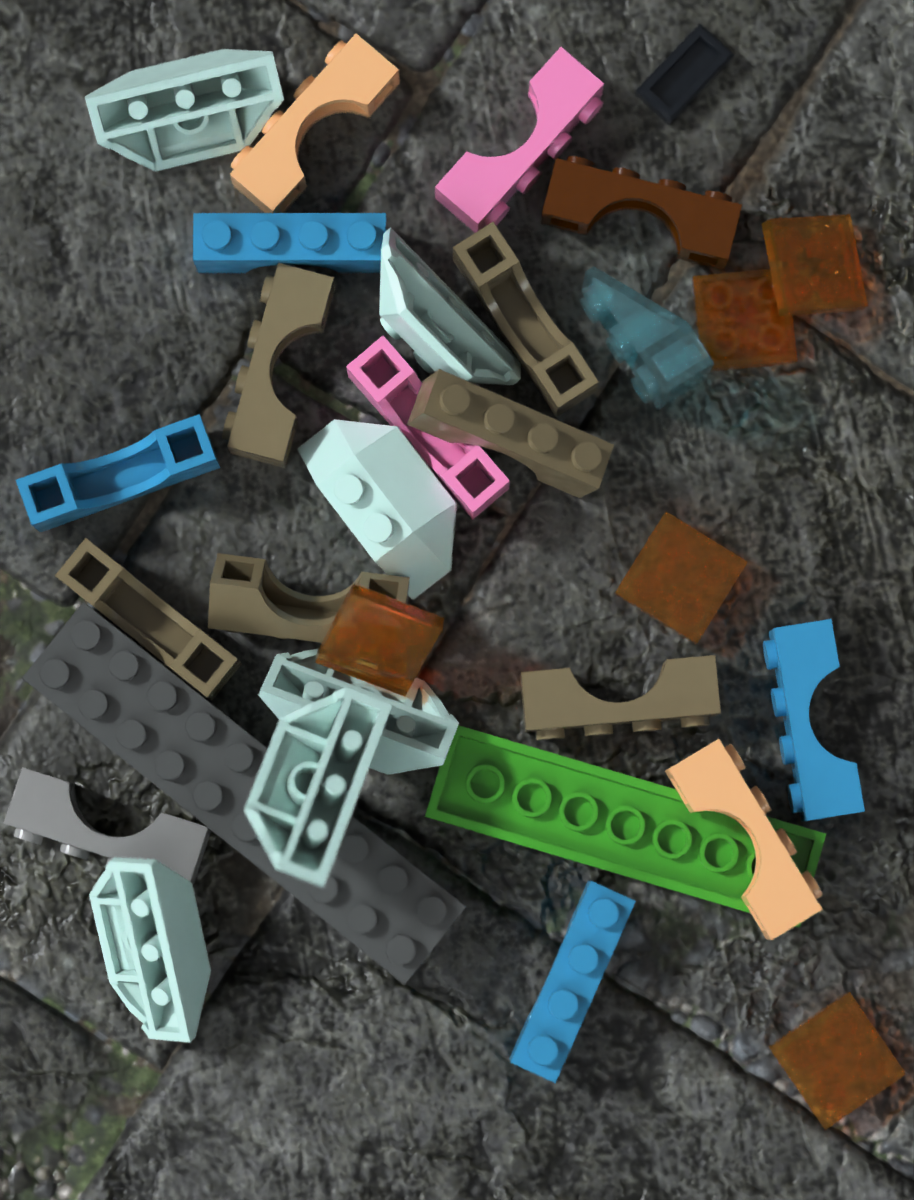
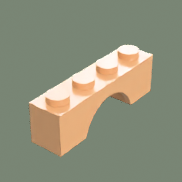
M355 33L347 43L341 40L332 48L325 59L327 66L316 78L312 75L308 76L296 89L293 95L296 100L287 111L283 113L279 110L274 113L262 129L265 135L253 148L249 145L244 147L232 161L231 168L234 170L230 173L233 186L264 213H284L307 188L305 176L298 163V153L303 137L316 122L336 113H354L369 118L400 84L399 69L358 34Z
M720 739L665 772L690 813L713 811L725 814L737 821L748 833L754 846L756 865L753 878L741 898L767 940H773L823 910L817 901L823 894L810 872L807 870L801 874L792 860L791 856L795 855L797 851L783 828L775 831L765 814L770 812L771 808L757 786L749 789L740 774L746 767L734 746L730 743L724 747Z

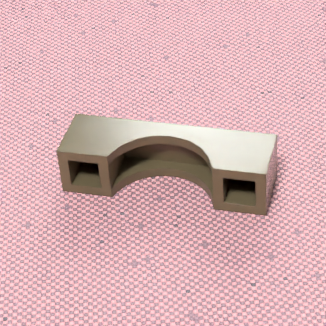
M495 223L488 224L453 247L454 263L555 417H558L594 394L599 381L574 343L559 330L540 303L523 272L520 261Z
M278 263L274 276L266 275L260 297V302L266 303L262 321L254 320L248 339V348L254 349L249 367L241 366L236 381L235 393L241 394L237 412H228L222 433V439L229 440L227 447L231 454L286 468L298 420L296 415L287 409L274 393V367L281 353L292 342L306 335L324 332L336 288L334 277Z
M441 369L422 381L407 423L411 427L449 443L472 444L505 454L530 468L535 473L538 481L578 498L600 488L614 447L612 443Z
M87 538L83 540L55 575L211 701H213L242 665L235 656L182 616Z
M217 553L210 581L208 628L226 630L232 633L242 632L273 636L279 639L289 638L320 642L326 645H343L367 648L374 651L400 653L410 578L361 572L355 582L341 592L326 596H311L296 592L283 585L271 572L266 559Z
M715 655L667 659L663 663L659 677L651 690L643 696L627 702H608L592 696L577 682L570 668L527 671L520 674L525 733L536 732V741L565 738L564 729L584 728V736L613 734V725L632 724L633 732L662 730L661 721L680 719L681 728L709 726V717L721 714Z

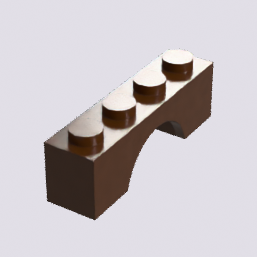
M568 156L566 160L556 158L542 211L541 224L587 235L600 219L613 212L621 210L643 211L659 219L668 228L675 241L678 259L724 270L729 259L742 207L741 204L733 203L731 196L717 191H706L704 195L686 191V185L669 179H660L658 183L642 180L639 173L626 168L616 167L613 168L612 172L594 168L592 161L578 156Z

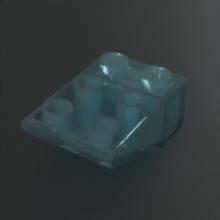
M594 266L585 271L581 290L584 297L579 299V302L593 324L600 321L610 337L605 339L609 351L619 364L624 361L627 362L635 375L631 379V383L645 404L652 401L656 409L659 410L706 381L714 362L687 321Z

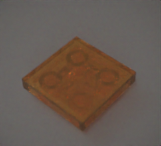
M850 214L775 218L762 223L779 317L859 311L868 307Z
M787 267L692 277L701 373L796 364L798 360Z
M665 512L614 594L696 645L748 562L675 516Z
M353 583L317 651L315 663L405 697L443 629L444 618Z
M848 991L768 1046L825 1130L906 1075L861 1007Z

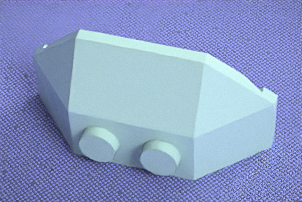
M221 49L130 71L85 96L98 145L112 149L153 171H160L239 152L247 145L250 146L274 110H277L284 97L272 51Z
M390 227L383 234L381 248L379 308L380 322L388 334L398 341L402 338L414 350L413 355L418 364L430 374L441 369L471 383L514 385L521 379V363L517 357Z
M334 419L298 448L317 487L375 563L387 575L410 578L408 596L412 600H415L452 571L457 502L399 427Z
M336 647L306 650L292 655L289 653L276 654L260 689L259 697L278 719L315 701L328 697L344 687H349L392 704L369 768L391 775L443 765L459 722L452 714L449 715L442 701L424 680Z
M344 687L328 697L306 705L279 719L244 808L246 816L276 870L322 888L325 886L392 704L349 687Z
M114 857L108 862L105 871L89 894L109 983L129 1011L143 1023L141 1028L149 1039L190 1043L196 1037L211 973L192 882L157 860Z

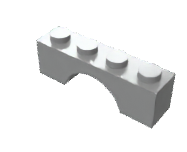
M23 767L4 820V824L16 827L13 835L16 838L41 845L43 838L47 837L62 842L59 851L74 857L87 860L90 852L108 857L106 866L114 857L157 860L192 882V884L195 883L212 831L206 826L161 812L151 825L136 834L125 837L108 836L92 827L82 815L77 803L74 783Z

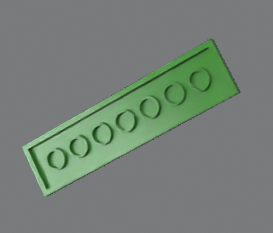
M458 725L445 761L439 767L425 814L426 818L750 913L741 896L749 886L754 875L756 865L755 850L746 830L731 817L713 811L690 813L676 789ZM766 816L775 831L783 828L792 841L797 853L791 856L800 873L802 874L808 870L814 878L826 834ZM799 923L798 925H796V926H794V927L800 928L801 923Z

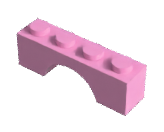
M560 47L529 82L528 95L537 115V124L530 138L520 148L503 156L484 157L466 152L435 186V199L475 233L492 222L497 226L510 209L506 204L517 191L525 194L540 177L541 172L537 168L549 155L556 159L572 141L573 137L569 133L579 121H582L585 125L588 124L602 108L604 102L600 98L602 97L604 83L565 49Z
M381 336L346 366L348 377L391 426H397L402 430L444 487L472 520L509 489L510 480L480 446L465 443H449L407 425L422 383L415 371L384 336Z

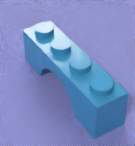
M193 213V262L198 273H246L255 268L278 265V263L329 268L339 273H381V248L383 234L387 231L386 213Z
M200 414L153 430L144 439L119 451L82 462L61 463L16 479V483L30 523L41 533L221 467L205 423Z
M832 619L773 628L769 631L770 640L763 641V652L767 669H775L778 688L771 689V699L775 717L783 716L786 736L779 737V745L783 764H791L794 784L787 785L792 813H800L801 822L865 812L857 763L840 759L829 753L816 739L809 719V706L814 690L826 675L840 667Z
M593 881L587 882L546 981L510 1055V1063L556 1083L634 907L635 900Z

